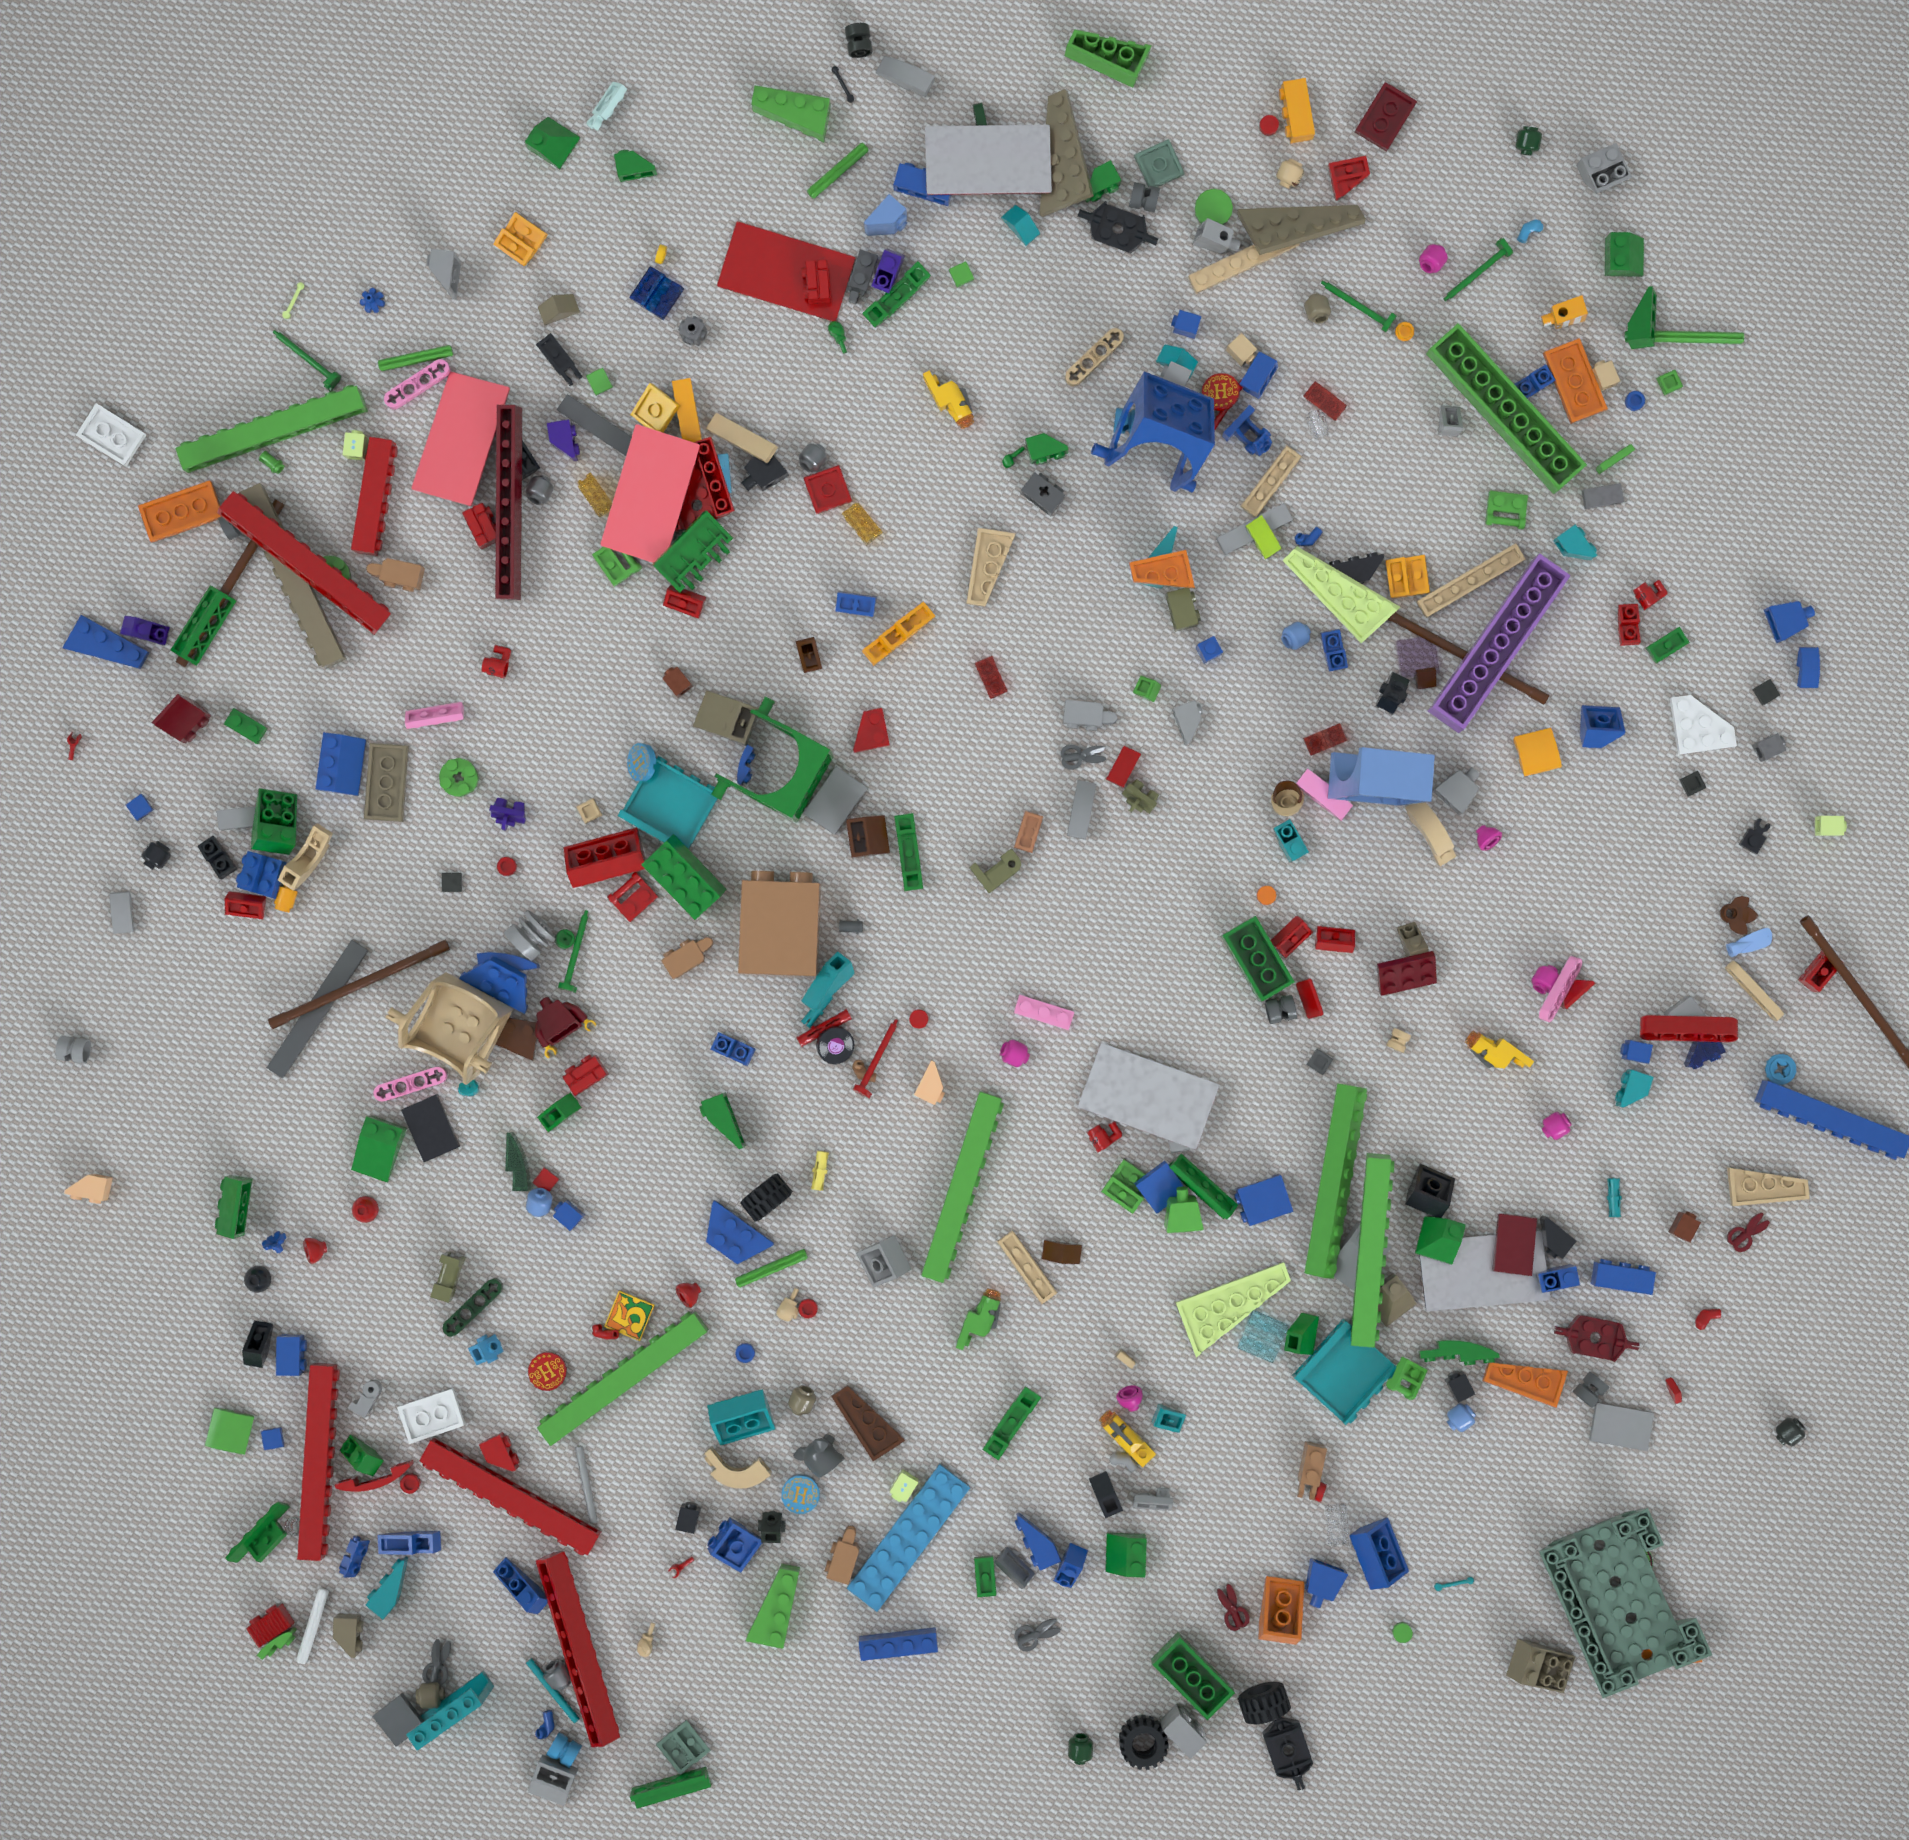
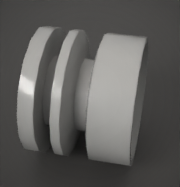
M527 910L524 914L529 921L519 917L518 919L523 927L520 928L512 924L504 934L526 958L533 961L542 953L537 944L540 943L548 947L549 944L545 937L551 942L556 937L543 919Z

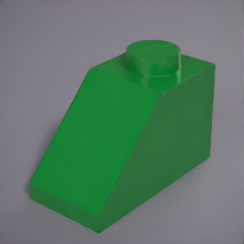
M620 150L617 154H614L620 182L657 175L655 165L634 151Z
M570 1092L552 1104L537 1118L546 1131L550 1132L582 1107Z

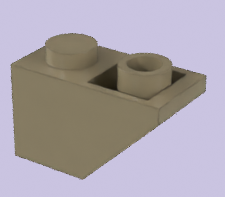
M1415 922L1397 927L1406 957L1429 952L1428 946Z
M337 1614L333 1618V1639L351 1658H355L362 1651L363 1641L360 1640V1633L363 1632L364 1626L361 1614Z

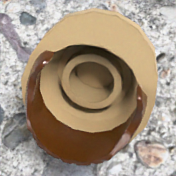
M1286 780L1278 783L1271 795L1272 807L1281 816H1292L1298 813L1304 803L1303 791L1293 781Z

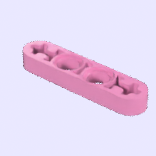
M443 359L434 361L388 391L384 396L385 404L391 409L402 407L445 379L451 372L449 364ZM439 365H442V366L444 367V372H443V373H441L440 371H438V370H439V368H438ZM430 370H432L435 373V375L437 376L436 378H434ZM424 374L430 376V382L427 384L420 382V378ZM407 385L414 386L412 394H405L404 389ZM398 391H400L401 394L405 397L404 399H402V397L399 396L400 394L398 393ZM391 396H394L396 398V404L390 402Z
M1574 956L1569 957L1540 1009L1539 1018L1541 1020L1551 1022L1554 1019L1581 970L1582 959Z
M434 1067L380 1084L374 1089V1097L381 1102L441 1084L447 1079V1071L443 1067ZM436 1070L442 1072L443 1076L440 1077V1081L438 1078L430 1080L432 1084H429L427 1072H429V1076L435 1075ZM417 1076H422L425 1079V1083L421 1087L415 1084ZM400 1081L404 1082L407 1087L402 1093L396 1088ZM390 1084H392L393 1092L385 1094L386 1098L379 1096L378 1092H381V1088L383 1090L391 1089Z

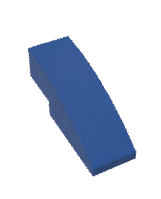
M493 952L477 953L478 964L484 963L486 959L493 956L519 971L540 968V964L517 955Z
M411 1531L377 1535L378 1554H433L441 1550L440 1531Z

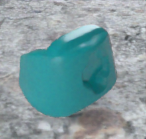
M472 1080L467 1085L463 1082L460 1083L458 1087L459 1094L466 1097L476 1095L479 1092L476 1080Z

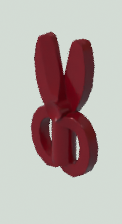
M1760 1212L1753 1216L1745 1229L1735 1227L1728 1232L1727 1242L1733 1245L1735 1251L1745 1252L1748 1250L1753 1242L1751 1235L1759 1234L1770 1224L1768 1220L1758 1224L1764 1216L1763 1213ZM1735 1232H1742L1735 1239L1732 1240L1731 1237ZM1748 1239L1747 1244L1743 1248L1738 1247L1743 1241Z
M1227 1584L1228 1598L1220 1588L1217 1589V1594L1221 1604L1227 1609L1224 1615L1226 1626L1232 1631H1237L1240 1627H1246L1249 1624L1250 1617L1245 1608L1242 1606L1236 1607L1237 1598L1235 1591L1230 1584ZM1238 1611L1243 1612V1614L1245 1615L1244 1623L1242 1622ZM1230 1614L1233 1618L1235 1626H1232L1228 1620V1616Z

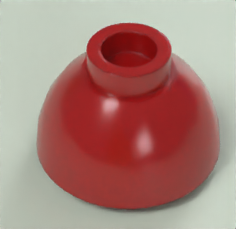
M362 1196L354 1201L351 1211L357 1221L368 1223L377 1217L379 1207L372 1197Z
M315 1238L304 1239L303 1246L306 1258L310 1264H314L327 1252L326 1243Z
M696 1282L693 1284L680 1283L676 1285V1293L681 1302L686 1307L692 1308L697 1303L699 1293H701L699 1285Z

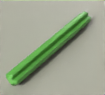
M1655 331V342L1742 344L1744 342V333Z

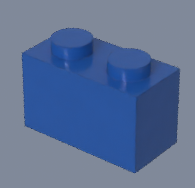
M281 1334L276 1337V1376H300L306 1371L307 1360L304 1359V1351L307 1350V1340H304V1335Z

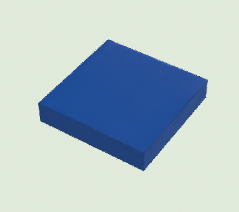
M1165 1160L1134 1183L1156 1214L1167 1207L1169 1197L1177 1196V1187L1183 1186Z

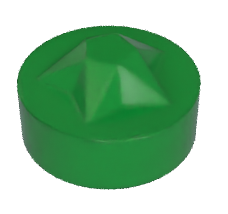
M568 929L560 930L555 936V943L561 949H568L575 942L573 932Z

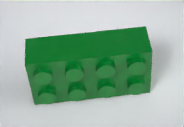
M674 834L641 864L694 920L727 890Z
M1256 916L1251 917L1221 935L1222 940L1259 1002H1263L1295 983Z
M1179 1632L1151 1658L1152 1665L1207 1721L1235 1694L1233 1687Z

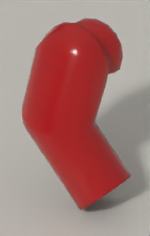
M601 1324L592 1326V1334L595 1337L606 1340H613L619 1337L618 1330H602Z

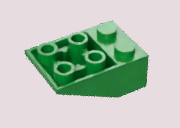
M262 788L258 789L252 827V850L290 855L296 845L297 794Z

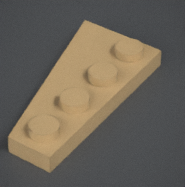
M978 528L966 604L986 607L1016 533Z
M1727 1167L1731 1206L1810 1199L1808 1180Z

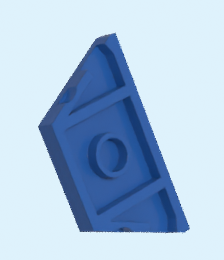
M493 956L486 959L484 963L475 965L468 972H463L459 978L523 1014L528 1009V1005H526L527 975Z
M716 1200L713 1201L706 1242L734 1263L739 1264L774 1245L773 1241Z

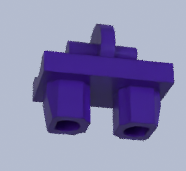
M497 798L494 805H490L489 811H491V817L496 818L495 823L502 824V830L506 831L508 826L515 827V823L525 824L524 803L516 801L514 802L513 809L506 808L507 800Z

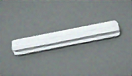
M320 1588L317 1592L296 1658L298 1663L305 1664L308 1661L329 1594L327 1589Z

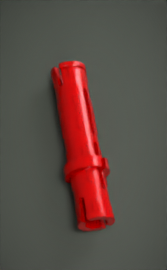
M847 1009L823 1023L815 1027L813 1025L810 1030L796 1038L801 1047H804L816 1040L825 1029L827 1030L832 1026H840L852 1020Z

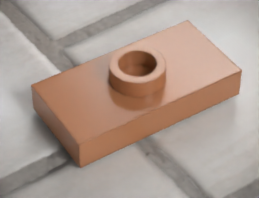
M1025 811L1014 848L1029 853L1033 852L1043 816Z

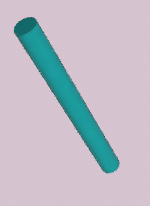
M532 1658L529 1659L526 1665L571 1721L576 1723L580 1719L558 1690L550 1687L544 1679V1673Z

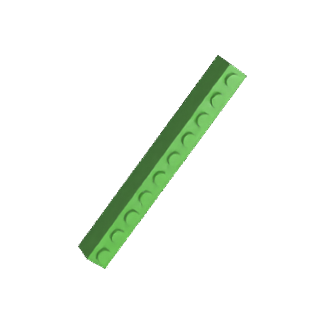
M348 385L342 391L328 392L322 398H310L307 400V403L301 405L293 404L287 410H276L271 412L269 416L255 417L252 422L238 423L229 430L226 428L220 429L216 432L217 434L200 436L199 440L194 442H183L175 449L182 469L190 473L368 412L361 390L357 386Z
M1337 1083L1305 1274L1334 1279L1337 1271L1336 1264L1340 1253L1341 1236L1344 1231V1218L1347 1214L1346 1207L1348 1197L1350 1196L1351 1179L1354 1174L1353 1167L1357 1157L1356 1150L1360 1138L1361 1122L1364 1117L1363 1110L1367 1099V1088Z
M979 1091L924 1264L922 1277L944 1283V1279H949L952 1269L948 1268L950 1260H955L957 1250L954 1248L956 1242L960 1243L963 1231H960L962 1223L966 1224L969 1216L966 1210L968 1205L972 1206L975 1197L972 1191L974 1187H978L981 1176L977 1175L979 1169H984L987 1158L983 1156L985 1150H990L992 1140L989 1139L991 1131H996L998 1121H995L997 1113L1001 1114L1004 1106L1000 1097Z
M1366 1153L1350 1336L1351 1346L1375 1348V1341H1379V1330H1376V1326L1381 1321V1311H1378V1304H1382L1383 1299L1380 1285L1384 1286V1274H1381V1270L1386 1265V1255H1383V1248H1387L1388 1244L1385 1229H1389V1218L1386 1217L1387 1210L1390 1211L1391 1199H1388V1192H1392L1393 1180H1390V1172L1394 1173V1161H1391V1156L1388 1154Z
M696 1311L692 1314L690 1312L680 1317L681 1322L677 1325L674 1323L664 1329L666 1333L662 1336L657 1334L649 1340L650 1344L647 1347L640 1346L633 1352L634 1356L628 1359L625 1357L617 1363L619 1366L613 1371L610 1368L602 1374L603 1379L599 1382L596 1380L592 1381L586 1386L588 1390L584 1393L577 1392L571 1397L572 1401L569 1404L562 1403L555 1409L556 1413L550 1416L547 1414L539 1420L541 1424L537 1429L549 1446L555 1444L707 1333L709 1329Z

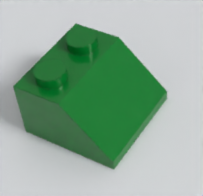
M1610 232L1605 238V276L1643 277L1644 238L1630 232Z
M1107 1533L1105 1572L1124 1577L1145 1578L1146 1535Z

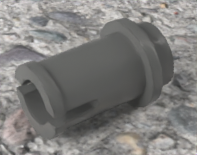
M859 919L857 921L840 920L839 932H856L859 935V933H863V921H859Z

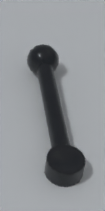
M833 66L831 71L836 75L845 91L847 101L849 103L854 102V96L849 93L839 74V68Z

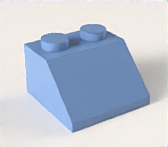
M888 194L864 221L865 234L867 236L895 234L898 230L902 231L907 225L906 208Z

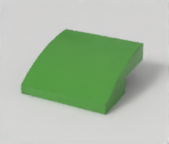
M1124 1158L1101 1192L1133 1214L1144 1199V1196L1134 1183L1146 1175V1173Z
M214 1407L205 1446L245 1455L254 1416Z

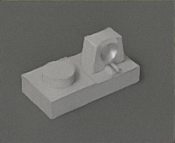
M1157 1488L1156 1497L1149 1496L1148 1493L1134 1495L1133 1508L1172 1510L1173 1498H1170L1169 1488Z

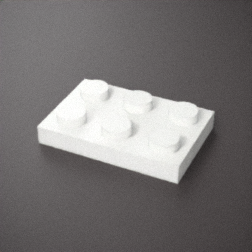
M96 403L76 436L127 467L146 434Z
M454 1388L397 1407L409 1444L465 1425Z

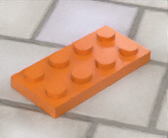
M1580 338L1543 353L1547 366L1556 380L1554 384L1570 424L1608 409Z
M210 480L138 505L149 540L152 543L216 521L221 517L217 513L220 503L213 483Z

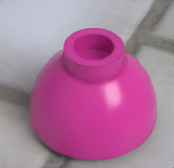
M1482 825L1476 831L1478 834L1477 844L1482 851L1491 849L1502 838V832L1493 827Z
M1134 1385L1122 1388L1116 1395L1118 1403L1130 1412L1139 1409V1404L1143 1398L1142 1389Z

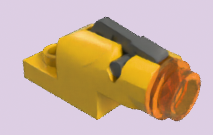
M930 370L923 373V379L940 412L947 409L957 426H960L961 429L974 423V416L966 389L959 388L953 381L938 387L940 383L935 374L932 375Z
M1473 1030L1464 1042L1487 1068L1505 1069L1513 1058V1062L1521 1068L1524 1066L1530 1068L1534 1063L1531 1058L1502 1038H1499L1494 1043V1040Z
M1109 1409L1100 1417L1101 1426L1141 1467H1144L1156 1455L1149 1445L1115 1412Z

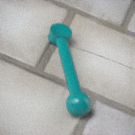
M1468 1577L1466 1580L1446 1584L1436 1583L1434 1588L1436 1591H1441L1442 1588L1466 1583L1473 1584L1474 1578Z

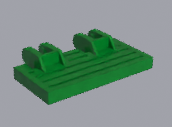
M705 510L652 566L679 593L685 588L680 580L693 590L695 588L694 584L685 575L690 571L694 578L701 582L703 580L702 576L693 567L696 566L699 571H702L712 561L706 554L707 552L715 561L720 563L722 561L721 557L711 548L716 544L724 554L728 555L730 551L720 539L728 544L733 537Z

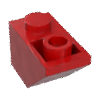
M503 1432L479 1444L487 1463L512 1472L519 1467V1458L516 1453L512 1452L510 1448L512 1445L511 1441Z

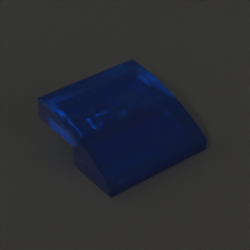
M650 266L629 298L656 317L664 320L684 291V288Z

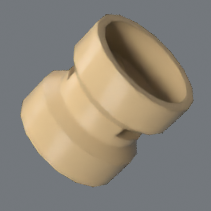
M1393 1028L1392 1038L1388 1040L1386 1046L1404 1053L1406 1042L1410 1040L1411 1035Z

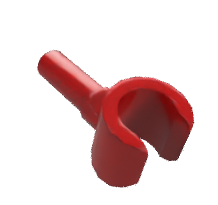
M73 732L68 736L67 742L70 744L68 760H73L76 745L82 738L81 734L77 736L76 740L72 737Z
M690 1557L679 1565L673 1564L668 1572L671 1569H675L677 1573L672 1578H677L682 1569L695 1560L693 1557Z

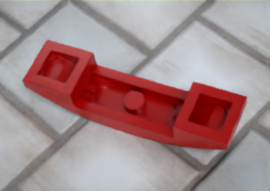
M410 1460L396 1464L390 1468L392 1474L359 1483L358 1476L338 1481L335 1484V1489L362 1492L383 1487L404 1474L414 1462Z

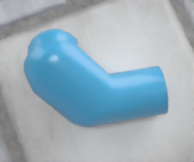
M1537 219L1525 223L1522 226L1517 241L1526 243L1529 234L1534 231L1541 232L1544 225Z

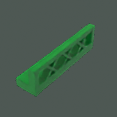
M210 585L172 646L171 651L197 666L236 603V600ZM223 597L229 600L225 608L220 609L219 603ZM217 615L216 623L210 625V618ZM207 631L206 639L200 642V634ZM197 648V654L194 659L188 657L191 649Z
M1182 1153L1169 1164V1168L1178 1179L1222 1219H1228L1233 1214L1238 1204Z
M707 1767L633 1787L630 1793V1800L635 1802L636 1809L710 1788L712 1784Z

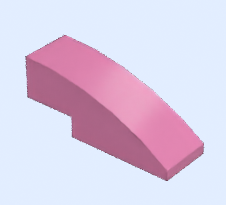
M1309 769L1305 771L1296 783L1313 801L1341 821L1353 806L1346 800L1328 799L1329 784Z

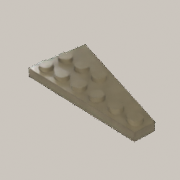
M1066 89L1048 96L1046 125L1050 126L1051 193H1041V217L1094 196L1069 94Z
M1358 205L1237 210V215L1259 255L1365 224L1366 219Z

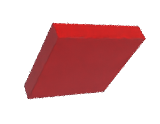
M839 465L803 478L816 515L852 502Z

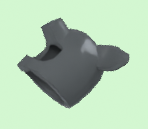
M825 1434L823 1438L813 1440L807 1447H800L793 1453L794 1458L799 1461L804 1460L809 1470L818 1478L832 1471L845 1459L842 1454L834 1449L833 1442L835 1438L829 1434Z

